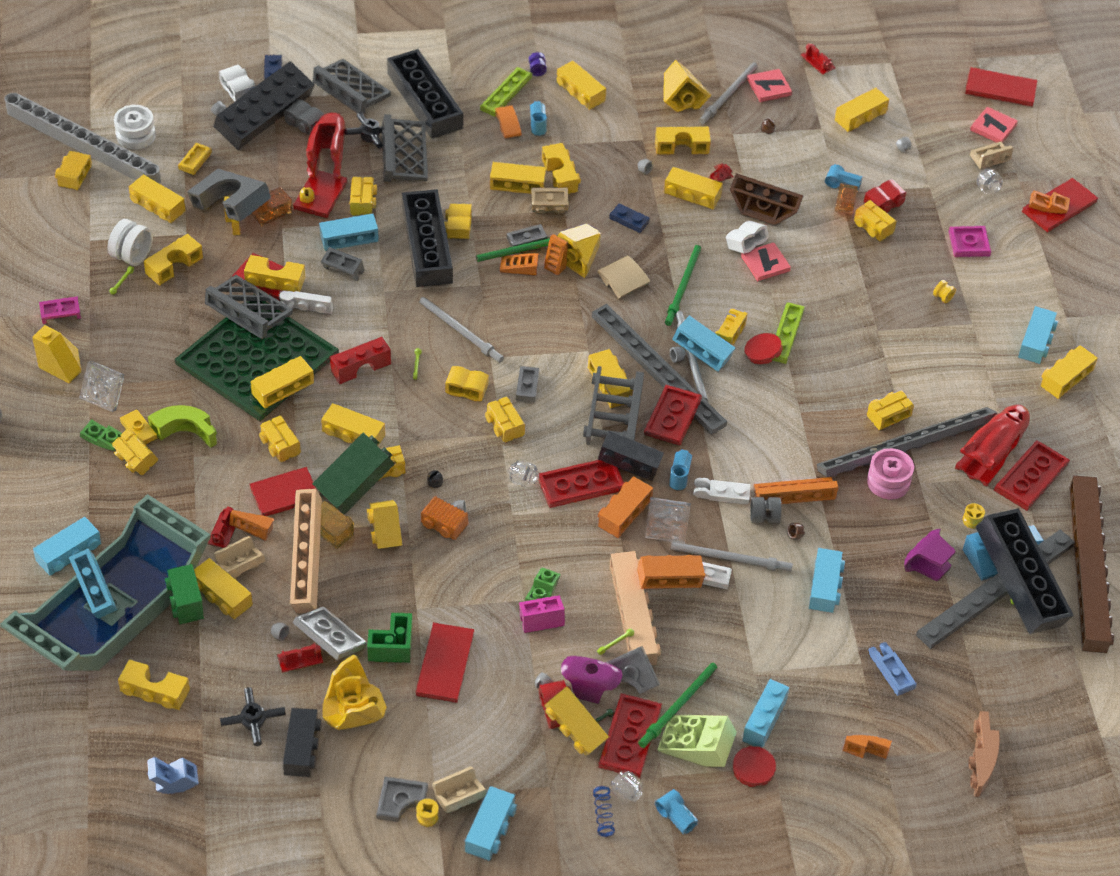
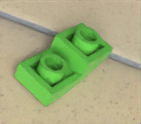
M91 419L80 432V437L99 447L114 451L115 448L112 446V443L118 437H121L122 433L110 425L105 428Z
M541 567L534 578L532 588L525 597V601L551 597L559 581L560 573Z

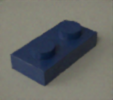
M265 55L264 80L282 67V55Z
M620 203L609 215V219L638 233H641L650 222V217Z

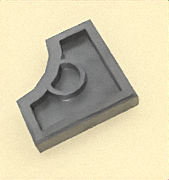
M643 646L606 662L622 670L621 681L634 686L639 694L660 685Z
M384 777L376 819L398 822L401 815L407 809L417 806L421 800L426 799L428 783Z

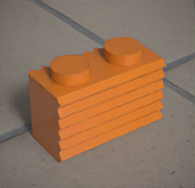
M434 496L421 512V523L428 529L433 528L445 538L450 537L456 540L468 526V513Z

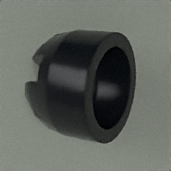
M437 470L429 472L427 484L432 488L440 487L443 484L442 474Z

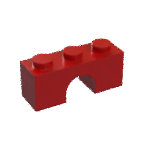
M383 337L371 340L330 356L331 372L339 385L357 378L358 369L365 364H370L374 371L391 365V349Z

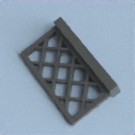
M341 59L324 68L318 65L313 69L312 82L356 113L362 112L364 114L367 107L391 96L390 90L345 59ZM337 73L347 74V76L337 75ZM349 82H359V84H351ZM362 90H367V91H371V93H369V92H361V91H362Z
M384 114L382 121L384 182H391L392 178L427 181L425 121L391 119V115ZM394 125H400L404 129L399 132L394 128ZM421 127V131L416 133L411 128ZM409 132L413 137L408 140L403 134ZM400 138L405 143L399 146L395 140ZM416 139L422 144L418 148L412 143ZM409 146L414 151L409 154L404 148ZM400 152L405 158L400 160L395 155ZM419 154L422 160L418 162L413 156ZM410 160L414 166L409 168L404 163ZM401 166L406 172L396 173V169ZM418 167L423 172V175L416 174L413 170Z
M238 275L233 276L216 288L208 287L205 292L206 305L261 339L267 336L269 329L293 314L292 308ZM234 283H238L242 287H235L231 285H233ZM222 292H229V295H225ZM232 292H243V295H232ZM245 292H252L256 295H246ZM246 301H257V304H246ZM260 301H267L270 304H260ZM261 310H271V313H261ZM274 310H282L284 312L274 313ZM264 318H272V320L268 322Z

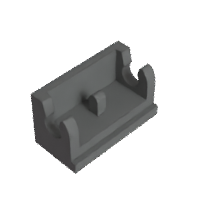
M331 247L328 248L321 260V264H323L325 269L332 267L352 275L353 279L357 281L358 273L363 274L365 271L362 259Z

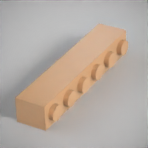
M317 489L296 490L290 604L296 614L308 613L317 609L322 498Z
M635 551L613 553L610 558V569L624 634L628 629L634 630L632 637L628 636L625 638L628 652L643 646L651 665H657V657L661 656L659 643L656 644L655 642L657 632L656 627L651 624L653 614L652 610L648 609L647 606L649 604L648 592H644V589H641L637 572L640 559H637Z

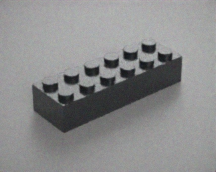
M419 49L387 58L388 76L418 120L425 121L426 131L431 139L463 129L462 110Z
M289 61L217 114L213 127L239 150L282 118L284 110L298 99L304 101L310 97L315 84L296 65Z
M438 189L402 192V211L416 287L453 284V266Z
M1017 508L987 515L976 526V529L1029 635L1063 626L1074 614L1020 509Z

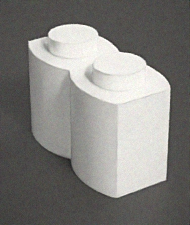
M239 65L219 71L220 82L234 101L255 87L254 81L249 79L246 70Z
M753 221L745 222L739 229L731 231L726 236L728 249L741 253L752 251L756 245L764 243L769 238L767 225Z

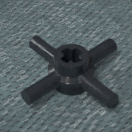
M359 112L357 118L361 123L360 127L345 128V135H360L363 141L373 142L377 149H381L383 143L378 136L382 133V126H379V122L374 119H366L364 114Z
M247 687L244 689L246 705L243 707L240 715L220 718L221 727L242 723L248 730H251L253 745L260 746L262 745L260 728L267 718L284 716L286 711L285 707L264 710L259 704L255 703L253 689Z

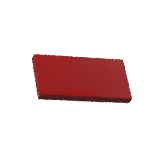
M970 67L965 94L1033 107L1038 80Z
M1071 178L1046 193V195L1051 196L1055 192L1070 198L1067 213L1045 212L1031 208L1029 204L1023 207L1022 212L1048 233L1097 203L1098 197L1077 180Z
M1036 440L998 482L994 491L1028 511L1067 467L1070 459Z
M600 460L537 474V479L549 508L621 491L624 484L618 467Z
M433 622L416 688V696L458 703L474 637V629Z
M623 693L620 694L608 732L609 738L605 741L598 768L641 778L652 740L645 748L640 747L638 742L647 733L646 730L649 726L658 721L662 703Z

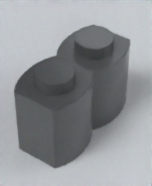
M300 99L284 110L286 123L298 127L301 132L308 135L311 134L315 124L324 115L322 111L311 107Z

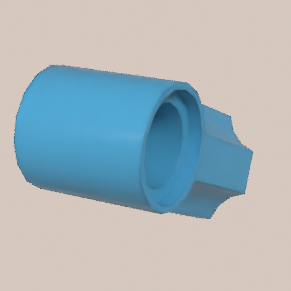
M534 101L530 105L531 132L534 135L540 136L544 135L547 131L545 104H542L541 101Z
M835 164L830 167L825 183L831 188L843 186L859 191L863 177L846 172L842 166Z
M681 449L675 453L669 480L670 487L675 490H683L687 486L692 455L687 450Z
M675 789L655 801L656 809L664 818L668 817L682 834H688L698 824V820L684 805L682 796Z

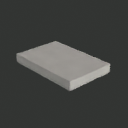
M324 606L295 617L293 622L336 660L365 649L367 644L364 639Z

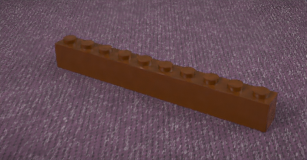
M1073 475L1069 492L1073 541H1075L1074 556L1082 651L1107 653L1110 645L1114 643V633H1111L1110 630L1113 619L1112 616H1109L1111 599H1108L1107 594H1109L1110 585L1109 582H1106L1108 566L1104 562L1107 556L1106 549H1103L1105 543V533H1102L1104 518L1100 517L1102 512V501H1099L1101 486L1098 485L1097 477Z

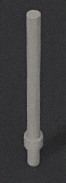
M755 62L741 74L713 105H710L705 110L704 115L699 119L701 124H705L709 118H713L717 110L747 79V76L757 69L758 65Z
M422 297L419 302L478 346L486 356H491L499 363L503 361L504 357L494 350L495 348L491 344L482 341L427 298Z
M682 311L676 313L677 328L685 320ZM686 350L697 391L708 401L696 356Z
M676 542L671 544V550L764 566L769 570L781 569L792 571L793 563L777 561V558L769 557V559Z

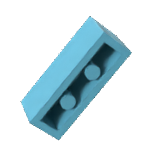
M374 214L319 223L324 251H327L329 247L339 249L379 242L378 227Z
M1035 306L1018 358L1040 364L1042 357H1047L1049 347L1046 345H1051L1054 336L1051 331L1055 332L1058 321L1055 320L1057 312Z
M690 315L677 328L672 338L673 341L717 372L730 360L735 350L734 346Z
M83 517L34 547L35 560L51 576L71 563L70 556L86 549L90 551L96 549L101 544L100 534L86 517Z
M818 548L809 609L833 613L835 605L839 606L841 593H837V589H841L843 577L839 576V574L844 572L845 560H842L841 551Z
M89 549L70 556V562L92 613L99 619L116 611L117 607L94 554Z
M771 679L768 681L744 728L742 742L752 746L764 747L787 702L790 687Z
M491 786L489 787L465 840L466 853L489 861L493 853L497 854L501 844L499 839L501 835L505 836L509 827L508 819L515 815L517 809L514 794Z

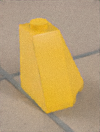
M675 60L665 71L664 102L676 112L689 108L699 109L712 96L691 72Z
M585 224L558 234L559 238L568 242L566 266L583 278L587 277L600 247L601 233L597 229Z
M44 325L32 337L40 369L69 384L82 372L78 348L60 332Z

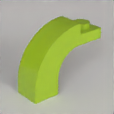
M185 405L170 406L148 416L149 425L161 441L173 433L189 431L198 435L210 448L217 444V431L211 425L210 416L198 408Z

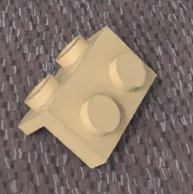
M997 142L971 150L970 157L980 169L1011 160L1014 148L1012 146L1005 147L1002 142Z
M568 188L531 189L532 211L537 213H545L547 211L563 213L568 211Z
M250 536L214 553L217 565L233 578L240 576L241 573L249 569L258 567L259 564L266 561L264 554L255 548Z
M472 766L433 783L436 799L446 813L477 802L487 794L486 789L477 780Z

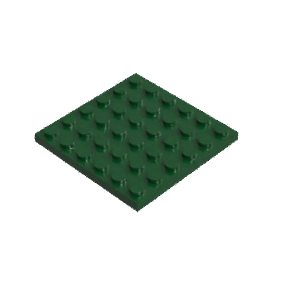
M246 301V304H257V301ZM260 301V304H269L266 301ZM261 310V313H271V310ZM274 310V313H283L280 310ZM225 317L174 360L177 366L258 421H261L288 397L264 409L252 394V380L299 356L313 369L315 375L330 362V356L339 353V349L291 317H287L269 329L267 336L263 339ZM264 318L268 322L272 320V318Z

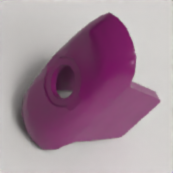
M941 529L929 532L908 553L904 561L906 572L917 571L935 581H939L951 569V564L948 560L955 554V549L940 536Z
M568 656L561 665V674L571 683L573 694L576 698L599 704L604 691L615 689L622 680V670L597 659Z

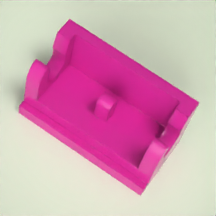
M77 296L39 302L43 324H47L46 320L75 315H77V319H81Z
M560 595L519 602L520 620L523 621L524 633L565 626V609Z

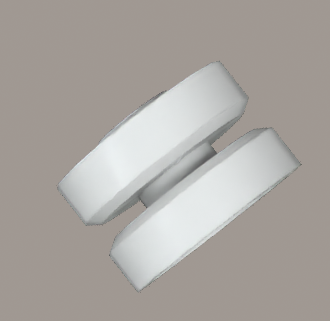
M129 105L117 111L114 116V125L117 141L122 147L138 150L152 144L156 136L152 112L147 107Z
M129 219L119 221L109 237L108 253L111 257L124 260L125 263L132 266H138L146 259L150 252L153 241L151 229L143 225H137L136 222Z

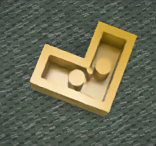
M395 501L369 503L370 509H366L368 521L374 526V531L371 532L372 544H376L378 549L401 546L402 537L398 506Z

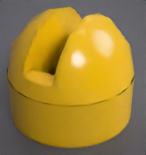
M310 187L302 188L300 200L304 203L312 202L314 200L313 190Z

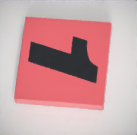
M780 69L747 76V81L759 102L792 96V90Z
M986 107L971 125L970 130L996 143H1003L1016 127L1018 120Z
M774 242L754 248L748 253H741V258L757 281L787 273L791 270V266Z

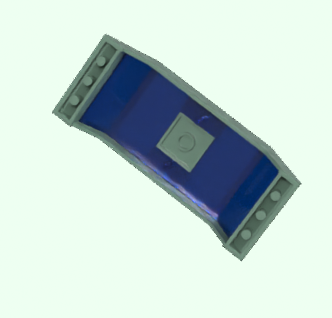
M147 494L134 506V511L122 534L95 558L117 607L116 611L98 619L92 613L79 580L75 575L36 611L32 613H18L15 610L0 623V627L64 671H98L171 604L172 590L167 591L165 578H168L167 570L193 564L195 569L211 538L210 534Z

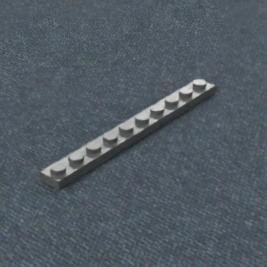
M608 304L592 312V318L663 388L665 385H670L699 394ZM702 397L694 418L713 435L727 426V420Z
M985 407L818 463L817 469L818 472L826 477H835L838 473L852 471L862 465H870L872 457L880 450L893 448L905 453L906 450L920 448L924 444L938 442L944 437L956 436L959 432L971 431L974 427L986 425L997 415V412Z
M1060 529L1038 546L1049 565L1074 547L1075 541ZM999 573L919 629L916 636L932 649L1007 595L1008 591Z

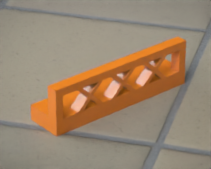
M832 477L754 484L753 487L755 497H763L765 500L769 497H780L781 504L834 500L838 492L837 481H833Z

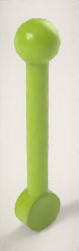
M128 267L127 272L119 282L110 288V294L114 295L117 293L119 286L129 274L133 273L134 267Z
M416 348L414 351L416 358L413 380H417L419 356L422 353L420 348Z
M628 629L619 638L604 647H600L597 650L598 654L603 655L606 650L628 636L632 637L634 630Z

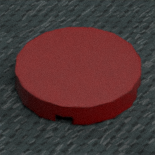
M772 333L758 334L748 340L745 345L747 359L754 364L760 365L772 362V359L775 357L777 359L783 351L780 338Z
M748 746L736 753L732 768L736 779L742 784L749 787H756V785L764 786L775 775L776 761L773 755L766 749L759 746Z

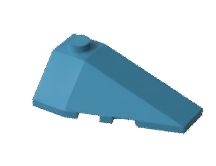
M1034 525L1028 526L1037 544L1042 543L1044 540ZM979 533L967 535L963 551L981 581L997 575L998 571Z

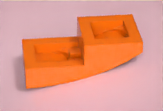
M513 106L495 108L496 116L500 122V130L504 138L522 136Z
M1034 190L1031 194L1029 207L1051 213H1067L1070 198L1055 192L1048 196Z
M851 735L846 737L843 751L863 758L865 752L887 759L892 741L869 735Z

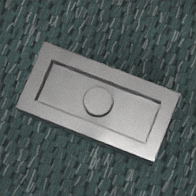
M541 224L507 233V240L511 247L547 239Z
M520 366L516 400L535 402L539 368Z

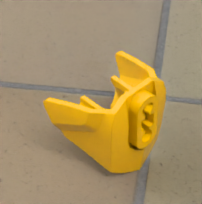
M352 655L341 662L332 673L323 702V720L331 727L341 730L368 725L382 719L387 706L381 691L369 683L356 655Z

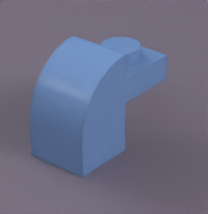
M156 757L148 760L149 780L156 783V790L160 793L184 792L199 784L197 765L184 758L169 765Z

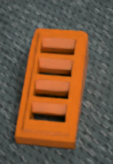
M554 234L550 236L544 268L556 275L561 274L566 269L567 241Z
M538 253L501 257L500 272L537 275Z
M232 510L229 524L266 541L273 529L274 519Z

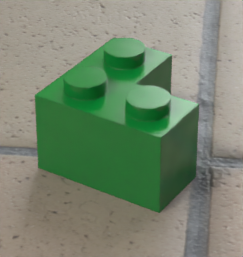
M193 564L167 570L168 578H165L167 591L172 590L173 594L170 597L173 618H178L179 625L204 619L203 603Z
M391 613L390 630H368L367 654L369 662L410 663L413 629L412 613Z

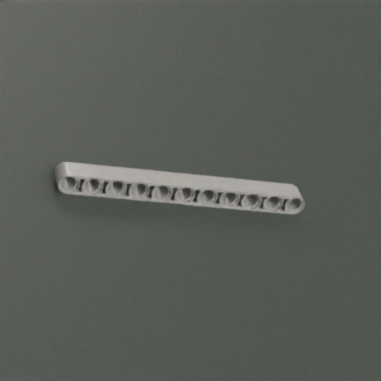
M9 93L5 96L7 113L17 120L83 154L91 155V158L134 180H137L144 174L161 184L158 165L20 94Z

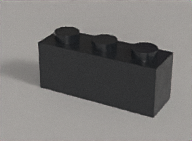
M609 431L601 447L598 460L653 481L664 452Z
M291 708L283 758V772L286 776L310 777L311 769L316 767V756L313 755L314 750H318L319 737H316L317 731H321L322 718H318L317 709Z

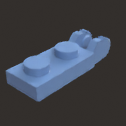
M886 642L880 644L883 657L876 647L869 648L872 660L876 663L897 696L916 688V682L897 654L891 650Z

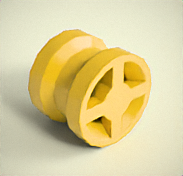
M942 280L935 287L933 295L940 297L942 302L948 303L954 297L956 288L949 286L945 280Z
M976 503L968 504L962 519L964 525L968 528L976 529V526L984 518L985 509Z
M432 799L421 800L416 807L417 821L424 827H431L439 819L438 804Z

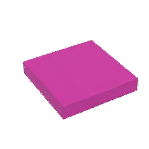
M985 226L949 227L954 257L991 256V248Z

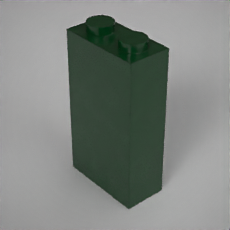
M364 432L312 483L343 515L395 464L390 459L392 454L385 447L380 449L378 447L380 442L372 435L368 437Z

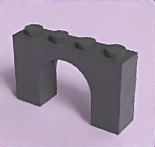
M221 169L215 170L187 191L192 206L202 210H206L224 196L233 194L222 203L228 218L242 221L271 198L269 188L265 182Z

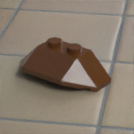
M738 173L735 174L730 187V192L741 215L774 226L797 214L804 195Z

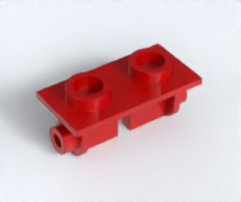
M809 43L806 45L807 50L801 56L822 75L836 68L832 60L823 53H820V50L814 44Z
M721 163L714 166L716 170L710 174L709 179L719 182L731 179L734 176L731 174V168L727 164Z
M226 507L220 513L210 535L211 538L208 545L225 548L229 545L236 528L229 524L231 512L234 510L232 507Z
M315 643L298 650L281 651V654H277L282 673L323 663L321 647Z

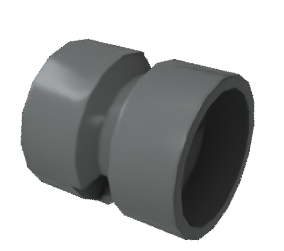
M752 497L750 505L751 523H763L764 520H767L768 523L780 524L781 498L769 497L765 500L763 497Z

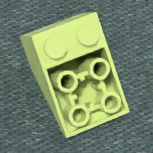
M674 715L666 725L657 750L658 752L702 766L725 767L737 731L728 716Z

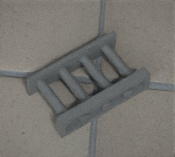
M598 366L597 373H593L592 384L595 386L588 426H584L583 437H586V444L590 445L591 436L606 438L609 430L594 429V418L624 422L625 425H628L627 431L611 432L635 440L644 372L636 371V377L629 380L601 376L602 367ZM600 383L630 387V390H633V396L623 397L599 393ZM597 401L628 405L627 407H631L630 413L623 415L596 411Z

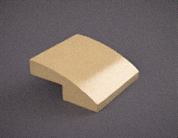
M629 256L597 271L605 285L612 288L618 299L650 283L644 271Z

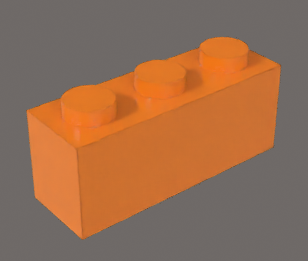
M633 476L629 482L623 484L621 491L617 495L614 494L606 508L603 507L599 511L598 527L619 538L652 501L653 487Z
M701 555L641 556L637 567L641 589L701 588L706 576Z

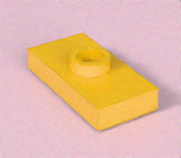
M195 143L178 164V169L195 175L211 155L212 148Z
M137 409L120 417V422L125 429L132 430L145 445L157 439V434Z

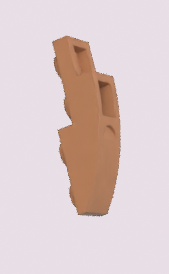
M980 711L978 719L974 720V732L977 733L978 738H976L973 756H969L968 762L969 769H972L973 772L970 778V786L974 788L975 797H980L988 785L999 752V730H990L989 712Z

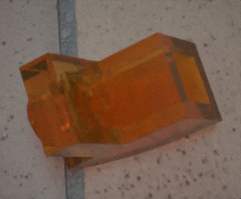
M840 183L835 207L836 212L853 215L858 186Z

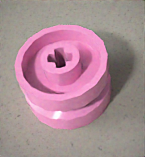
M893 448L876 452L872 457L867 477L869 489L878 497L888 500L903 497L909 491L914 471L913 460L908 454Z

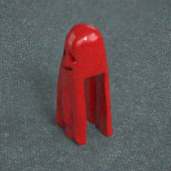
M338 113L324 114L315 124L309 136L306 149L308 159L307 172L313 180L317 178L322 148L330 149L331 158L334 162V179L341 178L345 120Z
M1017 404L1008 406L1002 412L995 415L961 448L960 453L964 454V456L956 463L955 469L963 470L970 479L979 480L987 487L1003 467L1006 458L1017 446L1027 430L1030 422L1028 409L1023 405Z

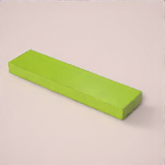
M517 67L480 105V110L495 117V108L505 107L530 81L532 73Z
M786 303L776 332V336L782 342L783 351L777 359L775 357L772 361L787 364L805 306Z

